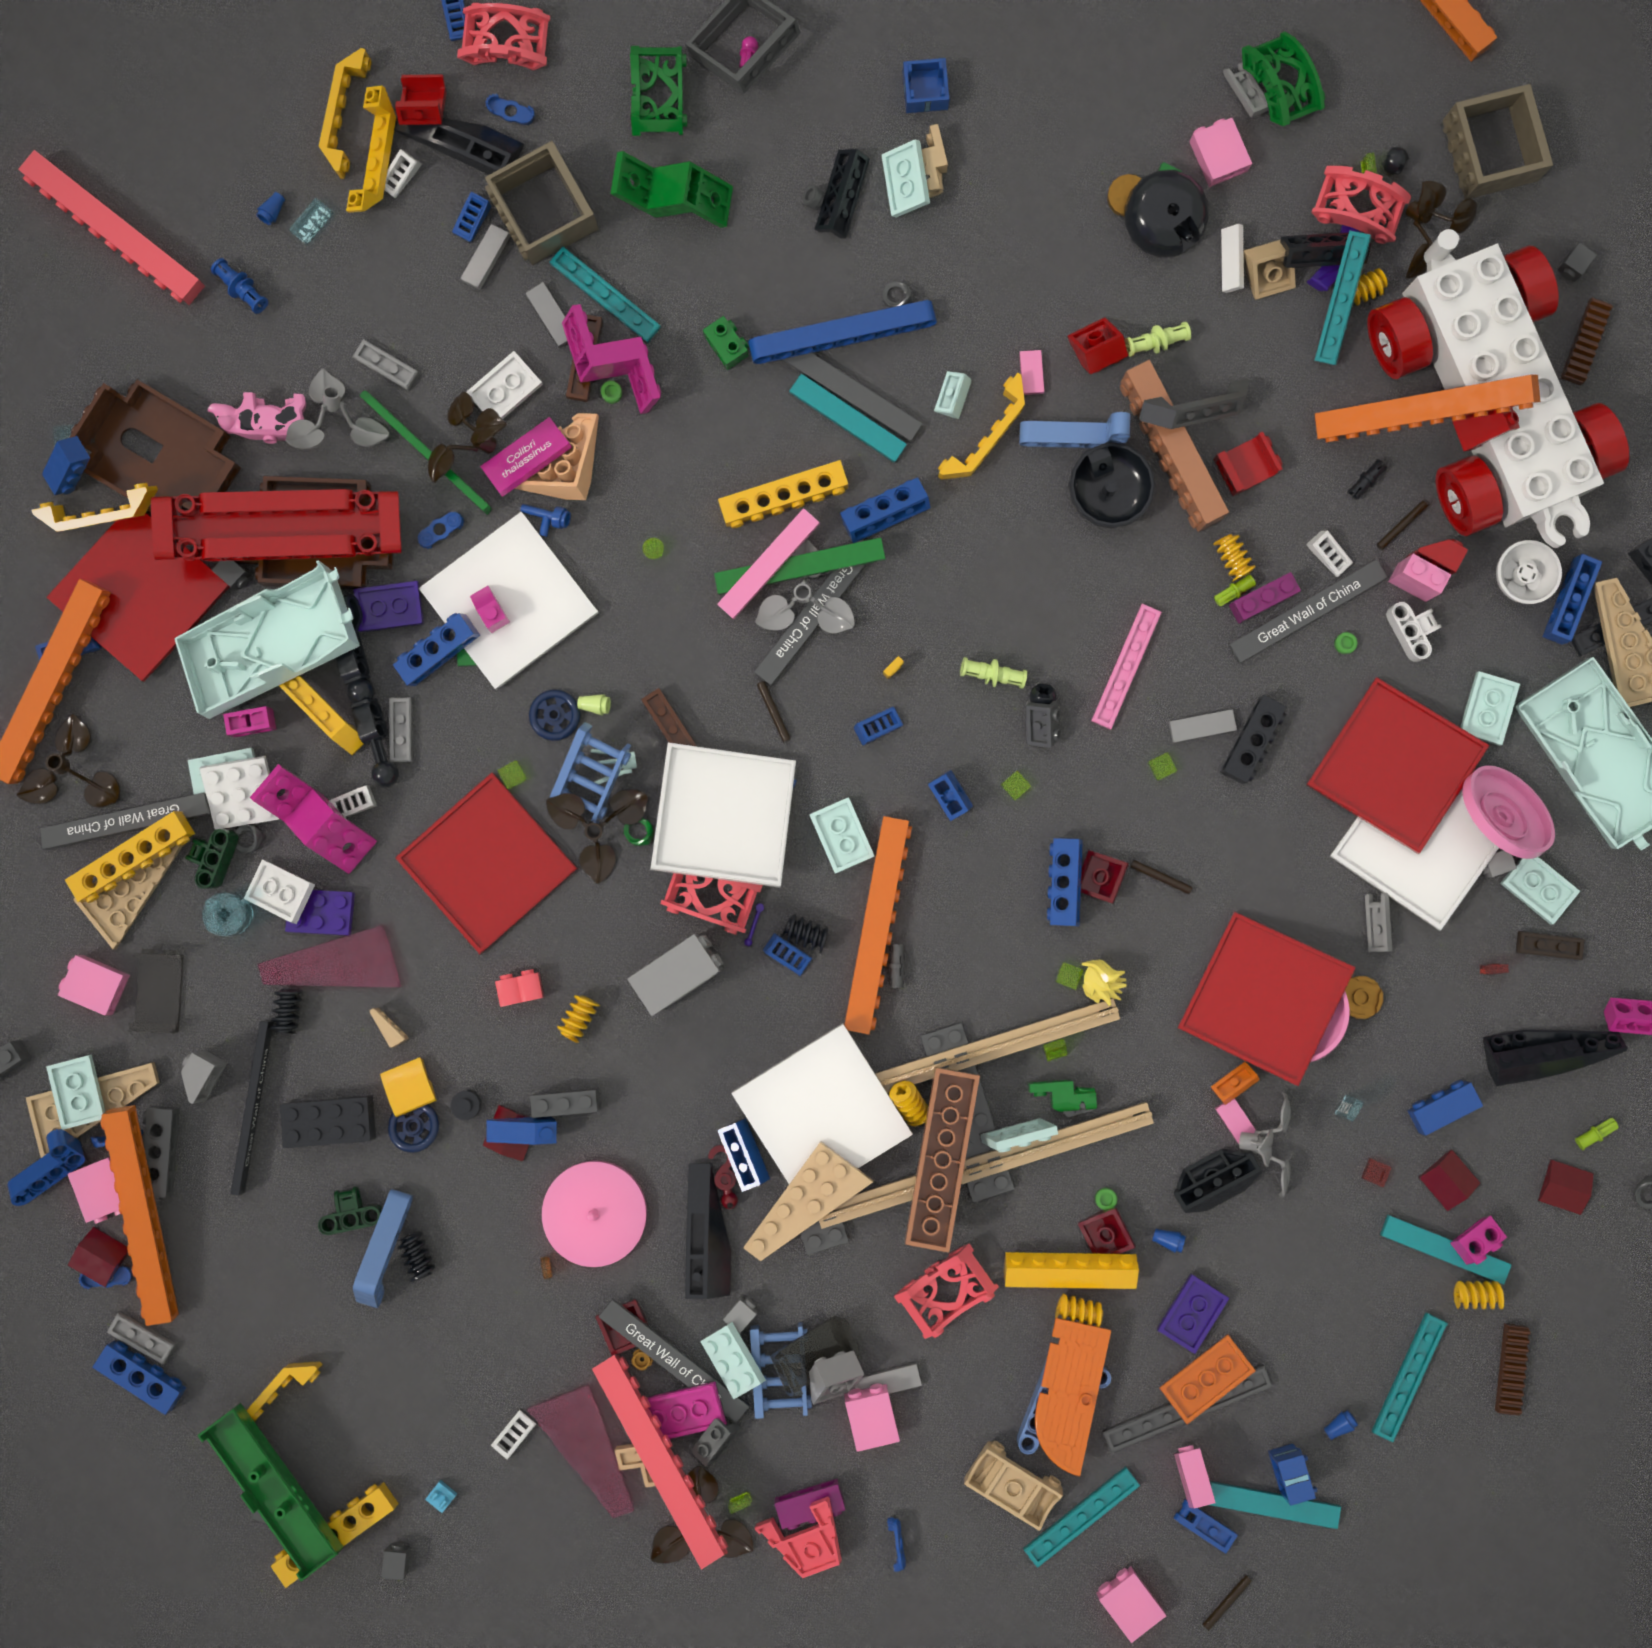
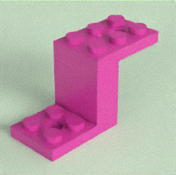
M581 304L572 305L562 321V325L580 383L628 374L640 414L648 413L660 399L661 390L655 382L654 368L649 363L648 349L646 344H643L642 337L593 345L594 338L593 334L588 330L586 313L582 310Z
M279 764L250 796L255 803L283 820L305 846L348 874L352 872L377 842L374 837L347 820L322 793ZM285 789V793L277 797L278 791ZM351 843L348 849L343 850L345 844Z

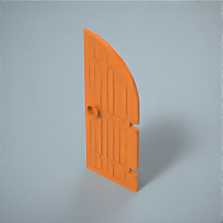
M1055 1318L1052 1337L1059 1338L1058 1344L1050 1342L1041 1384L1042 1387L1049 1389L1048 1393H1039L1035 1412V1428L1039 1443L1049 1459L1064 1471L1080 1476L1111 1329Z

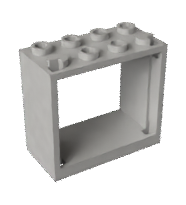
M693 934L627 979L651 1016L660 1013L724 970L722 968L724 962L718 953L713 954L710 949L712 944L706 935Z

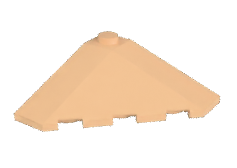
M578 413L572 417L574 422L564 429L559 426L558 429L572 448L514 489L566 500H586L592 479L598 414Z

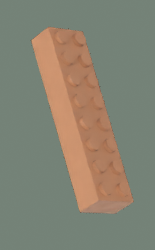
M1150 359L1126 371L1120 382V390L1124 397H1128L1131 403L1130 409L1134 416L1140 417L1144 400L1163 397L1171 406H1174ZM1140 420L1141 431L1143 434L1148 435L1150 439L1149 445L1153 453L1158 454L1160 458L1159 465L1163 472H1167L1170 478L1169 484L1173 491H1177L1182 509L1187 510L1190 516L1188 520L1192 528H1196L1200 532L1220 522L1229 511L1185 426L1168 429Z
M935 1067L907 1224L905 1245L948 1253L950 1251L980 1076L977 1074Z

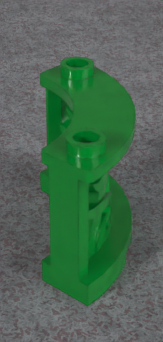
M1284 31L1280 33V37L1256 47L1250 45L1242 47L1243 69L1248 71L1258 83L1262 82L1267 90L1264 95L1269 108L1270 121L1284 127L1290 124V121L1325 108V93L1322 90L1314 63L1305 48L1294 36ZM1280 63L1290 65L1298 70L1295 88L1289 82L1279 80L1277 73L1281 67ZM1308 99V105L1302 107L1300 101L1304 103ZM1292 104H1293L1295 110L1292 111V112H1289V108H1290V107L1292 106Z
M631 46V85H636V87H632L633 96H631L632 136H641V132H679V135H683V127H687V114H683V67H687L686 54H682V46ZM640 56H656L655 63ZM675 56V67L669 69V60H666L663 64V69L660 68V57ZM650 72L653 73L649 82L643 81V76L647 75L650 78ZM677 75H678V87L676 86L675 82L672 80V78L676 77ZM657 76L672 92L670 98L658 109L656 103L651 98L641 95V92L648 91L655 85ZM677 100H678V110L673 107L674 104L677 102ZM645 104H650L654 111L651 112L650 107L649 109L645 110L643 109V106ZM675 115L676 119H669V116Z

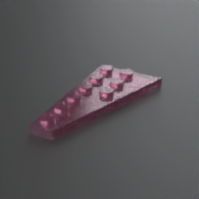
M378 926L257 964L263 985L401 987L384 926Z
M589 1384L526 1409L536 1419L541 1429L552 1439L553 1444L572 1468L576 1469L584 1483L591 1488L613 1519L634 1511L633 1502L621 1470L619 1471L616 1456Z

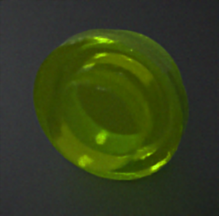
M649 538L644 542L643 553L647 558L658 559L662 556L664 545L661 540Z

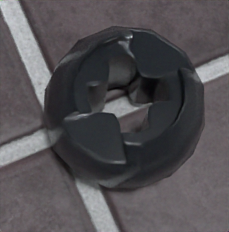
M1392 147L1387 153L1386 159L1382 162V166L1389 174H1400L1409 159V155L1403 148Z
M1039 683L1030 692V702L1050 704L1057 699L1056 691L1050 684Z

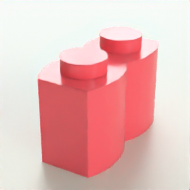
M534 969L521 971V976L513 977L512 974L499 976V981H495L500 1007L544 998L540 973H534Z

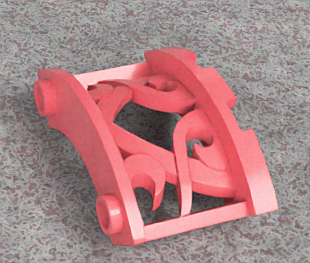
M472 3L471 6L463 8V13L465 14L462 48L458 49L457 58L472 65L497 62V58L508 59L510 64L523 66L533 71L546 66L547 57L545 56L548 22L551 16L543 13V10L503 3ZM506 20L517 30L519 35H513L506 40L504 45H499L496 37L489 31L499 22ZM528 23L539 26L538 36L528 35L535 31L534 27L527 25ZM476 24L477 27L481 29L480 31H475ZM487 39H490L492 43L486 44L488 42ZM518 42L520 47H513V43ZM531 42L537 43L536 52L533 51Z
M1326 166L1324 172L1326 177L1316 206L1311 212L1317 220L1323 224L1335 223L1345 225L1365 234L1372 235L1371 238L1379 244L1395 242V232L1405 204L1410 202L1411 195L1397 183L1389 184L1383 181V176L1367 170H1365L1364 174L1352 171L1353 167ZM1333 184H1334V185H1335V191H1336V192H1331V193H1330L1331 188H1332V186H1333ZM1350 186L1357 187V189L1350 191ZM1365 189L1369 191L1370 199L1376 209L1359 213L1353 207L1348 197L1356 196ZM1338 198L1329 205L1335 206L1336 209L1325 208L1328 199Z
M673 873L665 899L661 900L660 903L667 906L666 911L678 915L680 911L724 926V931L735 935L737 931L746 932L745 926L756 894L761 892L763 885L718 879V890L727 900L717 906L705 908L700 902L695 888L699 889L708 886L713 878L705 877L704 883L694 884L693 880L698 881V876L686 875V883H681L684 874ZM726 884L732 886V890L728 891L733 894L731 897L723 889ZM687 887L688 892H682L679 895L685 897V902L682 904L675 902L679 888ZM748 889L742 905L740 902H738V900L744 895V893ZM693 903L694 907L697 909L698 912L690 910L686 907ZM733 904L741 908L736 923L727 919L728 913H733L736 916L735 910L731 907ZM721 912V920L709 916Z
M966 1244L949 1253V1256L942 1260L941 1263L938 1260L924 1270L925 1274L923 1276L921 1275L916 1280L912 1279L894 1295L896 1301L903 1304L922 1331L924 1339L931 1336L936 1338L944 1332L943 1328L974 1305L982 1301L984 1303L990 1301L995 1296L994 1292L999 1288L997 1283L994 1284L972 1254L974 1249L970 1244ZM966 1264H967V1266L970 1268V1270H971L972 1272H970V1273L967 1272ZM949 1269H954V1270H955V1275H957V1274H959V1273H960V1275H959V1276H954V1277H953V1276H949V1275H948V1270H949ZM940 1276L949 1282L961 1281L959 1294L955 1302L933 1300L938 1288L936 1277ZM976 1277L984 1289L981 1291L973 1290V1287L979 1284L976 1281L968 1282V1279ZM930 1285L933 1290L927 1298L926 1296L929 1294V1291H924V1287ZM968 1293L971 1297L965 1300ZM911 1298L922 1305L919 1311L911 1301ZM927 1307L930 1308L928 1319L932 1315L938 1317L937 1321L931 1326L928 1325L922 1316ZM942 1310L949 1312L943 1316Z

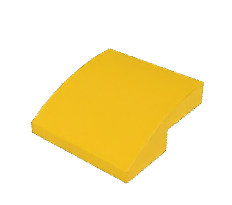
M420 1057L380 1074L387 1098L396 1117L437 1101L432 1082L428 1079L424 1062Z

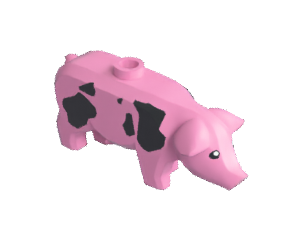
M245 392L243 393V402L239 408L235 409L230 405L213 403L209 406L208 412L216 416L220 427L227 434H236L248 439L263 440L265 443L275 444L277 441H286L288 427L293 422L305 420L303 412L306 409V399L303 394H293L294 398L285 399V406L279 408L274 405H265V400L256 398L255 393Z

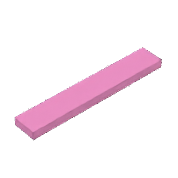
M803 508L717 605L735 619L820 523Z
M1141 604L1091 722L1107 729H1112L1162 613L1161 611Z

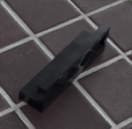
M858 149L838 150L815 226V230L818 232H832L839 238L847 237L870 160ZM848 156L847 162L842 166L844 157ZM842 176L841 182L836 186L837 180ZM836 196L835 202L830 206L831 200ZM830 216L828 225H824L825 219Z
M1349 233L1281 236L1280 243L1286 250L1283 265L1285 268L1340 265ZM1370 242L1369 247H1368V251H1367V255H1366L1364 264H1367V261H1368V257H1369V253H1370V248H1371V242Z

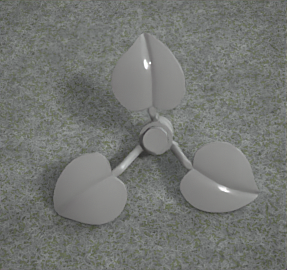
M323 368L313 378L309 386L310 398L316 403H323L316 425L309 420L293 422L288 427L286 442L298 449H312L319 446L325 438L324 433L319 430L325 410L335 412L339 408H341L350 428L353 429L350 433L351 439L360 446H374L389 437V432L383 425L371 418H358L355 424H353L344 407V402H341L345 395L344 385Z
M805 540L792 556L819 550L809 540ZM816 574L804 577L802 583L794 588L795 597L792 598L789 605L783 596L771 595L767 597L760 606L755 622L767 630L777 631L786 629L795 619V615L790 608L794 606L796 601L800 603L811 601L822 610L818 614L817 620L819 626L825 632L833 634L850 630L854 627L855 621L851 608L844 600L830 597L827 599L825 606H823L812 597V591L806 583L808 577L817 578L821 575Z
M1283 1093L1284 1102L1281 1109V1123L1278 1128L1263 1131L1255 1130V1133L1241 1132L1239 1148L1261 1155L1266 1167L1269 1166L1270 1160L1281 1165L1282 1191L1279 1194L1281 1197L1285 1196L1290 1181V1161L1286 1159L1284 1162L1272 1156L1273 1133L1281 1131L1286 1133L1290 1123L1291 1108L1286 1093Z

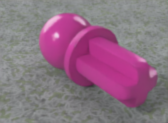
M748 36L742 41L740 68L758 50L756 38Z

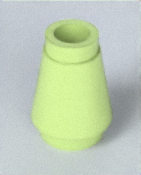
M605 694L579 696L577 706L578 709L603 716L610 711L611 699L606 697Z

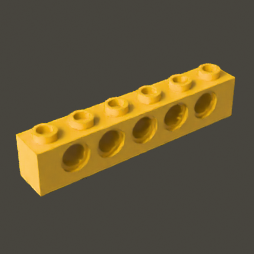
M841 460L719 498L718 501L726 527L738 528L744 525L743 522L752 520V522L764 519V515L771 513L772 515H778L789 507L797 509L803 507L805 502L811 500L814 503L819 502L830 494H833V496L841 495L848 489V482ZM825 478L831 483L828 487H822L819 485V481ZM802 485L810 487V491L806 494L800 493L798 489ZM786 491L790 494V497L787 500H781L778 498L779 493ZM761 498H767L770 502L767 506L761 507L758 505V501ZM742 504L749 506V510L746 513H740L737 509Z
M173 811L71 875L65 881L77 902L91 903L100 897L99 894L103 891L108 892L118 886L117 883L122 879L125 881L135 876V871L138 869H145L154 864L153 860L157 857L162 858L172 852L171 849L176 845L182 846L190 841L189 837L194 835L195 832L183 812ZM167 830L170 832V839L168 841L165 839V832ZM148 842L152 844L150 852L147 851ZM131 853L134 856L132 864L129 862V855ZM112 865H114L116 868V872L114 875H112L111 873ZM94 876H96L98 880L96 886L93 885Z
M384 1482L379 1486L376 1483L364 1491L366 1495L361 1499L358 1496L346 1504L348 1508L343 1512L339 1509L328 1517L330 1521L327 1524L331 1529L337 1531V1538L343 1546L385 1517L399 1504ZM365 1503H371L374 1506V1511H369L365 1507ZM347 1516H353L356 1519V1524L350 1523ZM283 1549L274 1556L276 1560L271 1565V1568L286 1588L299 1579L296 1575L299 1569L285 1549Z

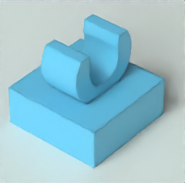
M440 1480L425 1500L443 1513L457 1493Z

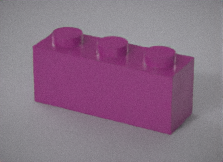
M1290 572L1233 601L1229 607L1238 624L1295 596L1301 590Z
M838 1478L775 1497L774 1504L781 1528L792 1530L798 1528L804 1522L816 1523L817 1521L809 1506L812 1502L827 1496L830 1498L833 1517L842 1514V1511L845 1510V1502Z

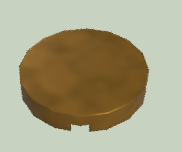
M1126 174L1119 176L1112 182L1108 190L1107 201L1115 214L1125 216L1124 207L1129 193L1142 178Z
M1367 976L1351 978L1345 990L1349 1002L1350 1016L1356 1019L1370 1018L1380 1010L1383 1004V992L1378 983Z

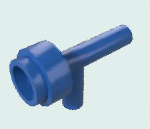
M522 504L520 509L522 513L542 518L539 535L546 537L548 536L550 522L552 527L563 529L568 527L571 519V513L566 508L559 506L553 512Z

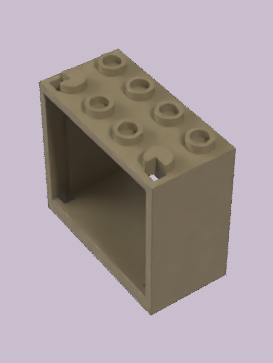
M1531 84L1456 102L1443 119V131L1448 137V150L1453 155L1454 171L1458 173L1460 180L1459 189H1462L1465 199L1537 182L1553 166ZM1509 108L1525 166L1483 176L1467 118Z
M553 141L484 177L488 184L485 186L489 198L499 212L513 241L518 246L523 259H529L531 265L558 252L562 246L567 247L598 230L591 208ZM554 167L581 216L537 241L528 244L502 194Z

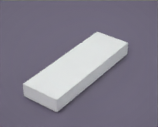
M1236 224L1221 229L1222 292L1225 293L1244 288L1243 225Z

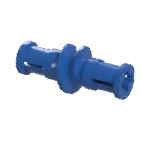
M220 258L213 263L211 273L223 280L228 286V294L231 297L241 298L251 306V310L255 314L261 313L268 306V299L256 292V289L253 288V279L247 278L245 272H236L228 265L224 258Z

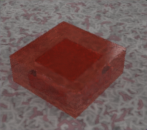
M1508 964L1479 965L1480 974L1509 973Z
M1369 1158L1361 1178L1384 1188L1392 1167Z

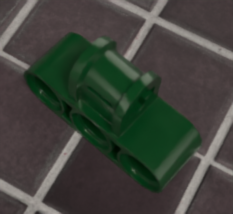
M217 829L213 831L208 842L192 838L193 844L189 855H186L185 859L199 865L195 875V883L199 888L217 889L223 883L239 840L237 833L233 830ZM224 835H226V842H225V843H223V836H224ZM216 855H218L219 858L217 864L215 862ZM208 875L211 877L209 884L207 882Z
M358 1186L341 1192L336 1190L334 1192L336 1212L322 1217L318 1222V1229L324 1235H332L376 1225L383 1207L378 1204L363 1206ZM371 1209L377 1212L376 1220H371L369 1217ZM349 1214L355 1216V1225H351L348 1222ZM327 1219L334 1221L335 1227L333 1230L327 1227Z

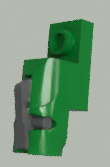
M1072 1080L1028 1083V1092L1034 1093V1096H1047V1092H1050L1051 1107L1059 1112H1063L1067 1117L1097 1109L1095 1088L1076 1087L1074 1089Z

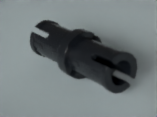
M1377 459L1366 472L1360 475V479L1352 488L1348 490L1350 495L1355 493L1352 496L1354 499L1358 500L1369 487H1373L1376 483L1375 480L1387 469L1386 464L1380 466L1383 461Z

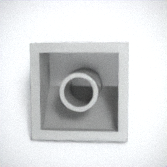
M206 1050L193 1052L185 1057L182 1063L184 1067L181 1075L189 1103L195 1104L207 1100L228 1064L226 1061Z
M854 1350L847 1353L840 1351L831 1358L826 1359V1357H822L814 1362L813 1367L809 1371L811 1401L813 1405L848 1393L855 1388L864 1376Z

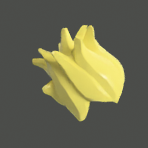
M1100 959L1082 963L1083 966H1088L1082 986L1087 997L1096 1003H1099L1100 999H1102L1108 1006H1111L1110 998L1121 1000L1116 993L1122 994V991L1119 989L1127 986V984L1122 983L1126 981V978H1120V976L1125 974V971H1116Z

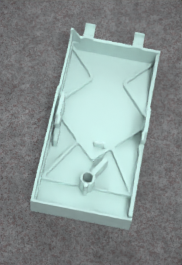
M318 560L316 561L318 565L315 569L283 587L265 589L174 638L198 714L211 719L360 646L352 624L353 615L351 609L348 608L347 610L338 583L339 574L336 567L332 571Z
M1590 657L1516 704L1514 708L1612 849H1619L1633 840L1635 845L1640 850H1643L1650 845L1644 839L1643 834L1652 829V738L1595 658Z

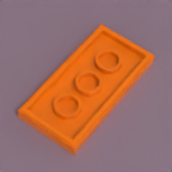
M1227 1334L1161 1385L1159 1389L1183 1421L1189 1424L1256 1370Z

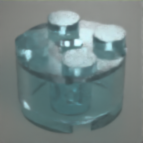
M219 893L206 900L202 918L209 932L218 936H237L242 934L251 924L253 909L251 904L239 894ZM230 912V916L226 917L225 913Z

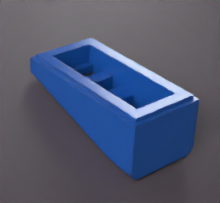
M441 0L450 40L463 39L464 30L453 32V28L464 26V0ZM461 9V11H458V12H453V13H450V12H449V11H452V10ZM463 18L461 21L451 22V20Z
M471 192L452 233L471 243L492 207L490 202ZM476 203V204L482 206L481 209H479L478 207L474 206V204ZM470 211L477 213V217L470 214ZM466 218L473 221L474 224L471 225L470 223L466 222ZM464 226L470 229V233L462 230L461 227Z
M893 706L857 723L854 726V730L864 746L902 727L903 723ZM888 714H889V716H890V718H891V720H892V722H893V724H894V725H892V726L890 725V723H889V721H888V719H887V717H886V715H888ZM880 718H881V720H882L884 726L886 727V729H884V730H883V728H882V726H881V724H880V722H879V720H878V719H880ZM871 723L876 727L877 733L874 732ZM864 727H866V729H867V731H868V733H869V735H870L869 737H868V735H867V733H866Z
M776 933L772 935L763 949L765 954L801 976L812 960V957ZM778 942H780V945L778 946V948L776 949V951H775V952H772V951L774 950V948L776 947V945L778 944ZM785 946L788 947L782 958L779 957ZM794 951L795 954H794V956L792 957V959L790 960V962L788 963V962H787V959L789 958V956L791 955V953ZM802 956L803 958L797 968L794 967L798 958Z

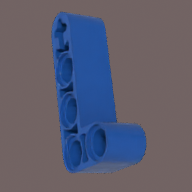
M56 1129L47 1134L46 1139L49 1153L13 1177L7 1184L13 1205L22 1206L29 1203L85 1162L82 1144L77 1138L62 1129Z

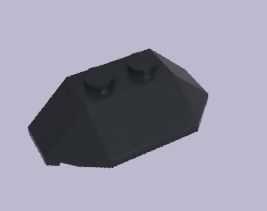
M1220 1149L1183 1169L1177 1188L1174 1191V1196L1184 1213L1208 1211L1244 1192L1259 1177L1262 1170L1251 1153Z

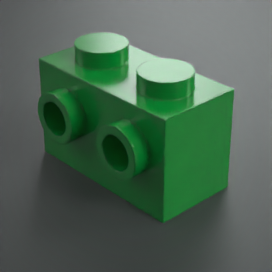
M722 316L704 328L703 335L725 368L729 370L748 357L747 349L749 346L743 337L739 338L735 333L737 328L731 320L727 321Z

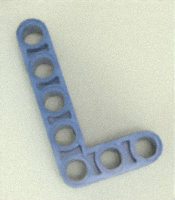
M1115 412L1110 415L1106 423L1020 422L1019 444L1027 447L1094 448L1106 442L1126 444L1130 437L1131 415L1127 412Z
M394 1189L390 1190L354 1281L353 1292L356 1302L375 1308L380 1306L384 1295L382 1279L410 1209L413 1195Z
M1045 1365L1016 1438L1020 1451L1027 1455L1033 1454L1039 1446L1036 1428L1029 1423L1035 1417L1039 1393H1048L1049 1388L1041 1386ZM1105 1366L1103 1367L1105 1377L1100 1381L1099 1388H1105L1111 1382V1375ZM1027 1437L1033 1439L1031 1445H1022L1023 1439Z

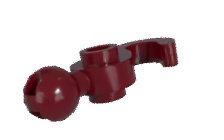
M723 1144L714 1146L710 1150L708 1158L713 1159L718 1152H724L727 1155ZM728 1155L727 1161L717 1171L714 1182L724 1192L721 1198L722 1206L726 1209H733L738 1204L737 1195L732 1193V1187L736 1183V1175L732 1169H729L732 1165ZM728 1203H732L733 1207H728Z

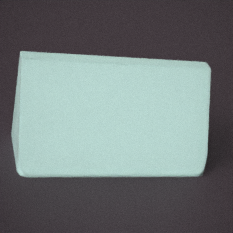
M947 371L934 411L959 419L971 379L964 373Z

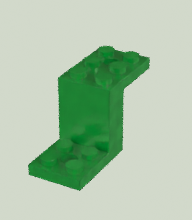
M620 151L617 152L610 194L655 218L692 212L712 224L724 228L727 227L733 186L690 161L653 168L630 154ZM630 178H632V180L634 181L633 185L631 184Z

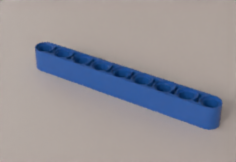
M924 300L762 335L750 339L748 344L753 363L763 364L928 328L935 325L937 320L932 301Z

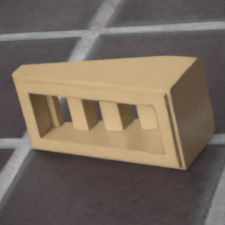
M377 1007L370 1010L371 1016L389 1047H396L409 1039L381 1009Z

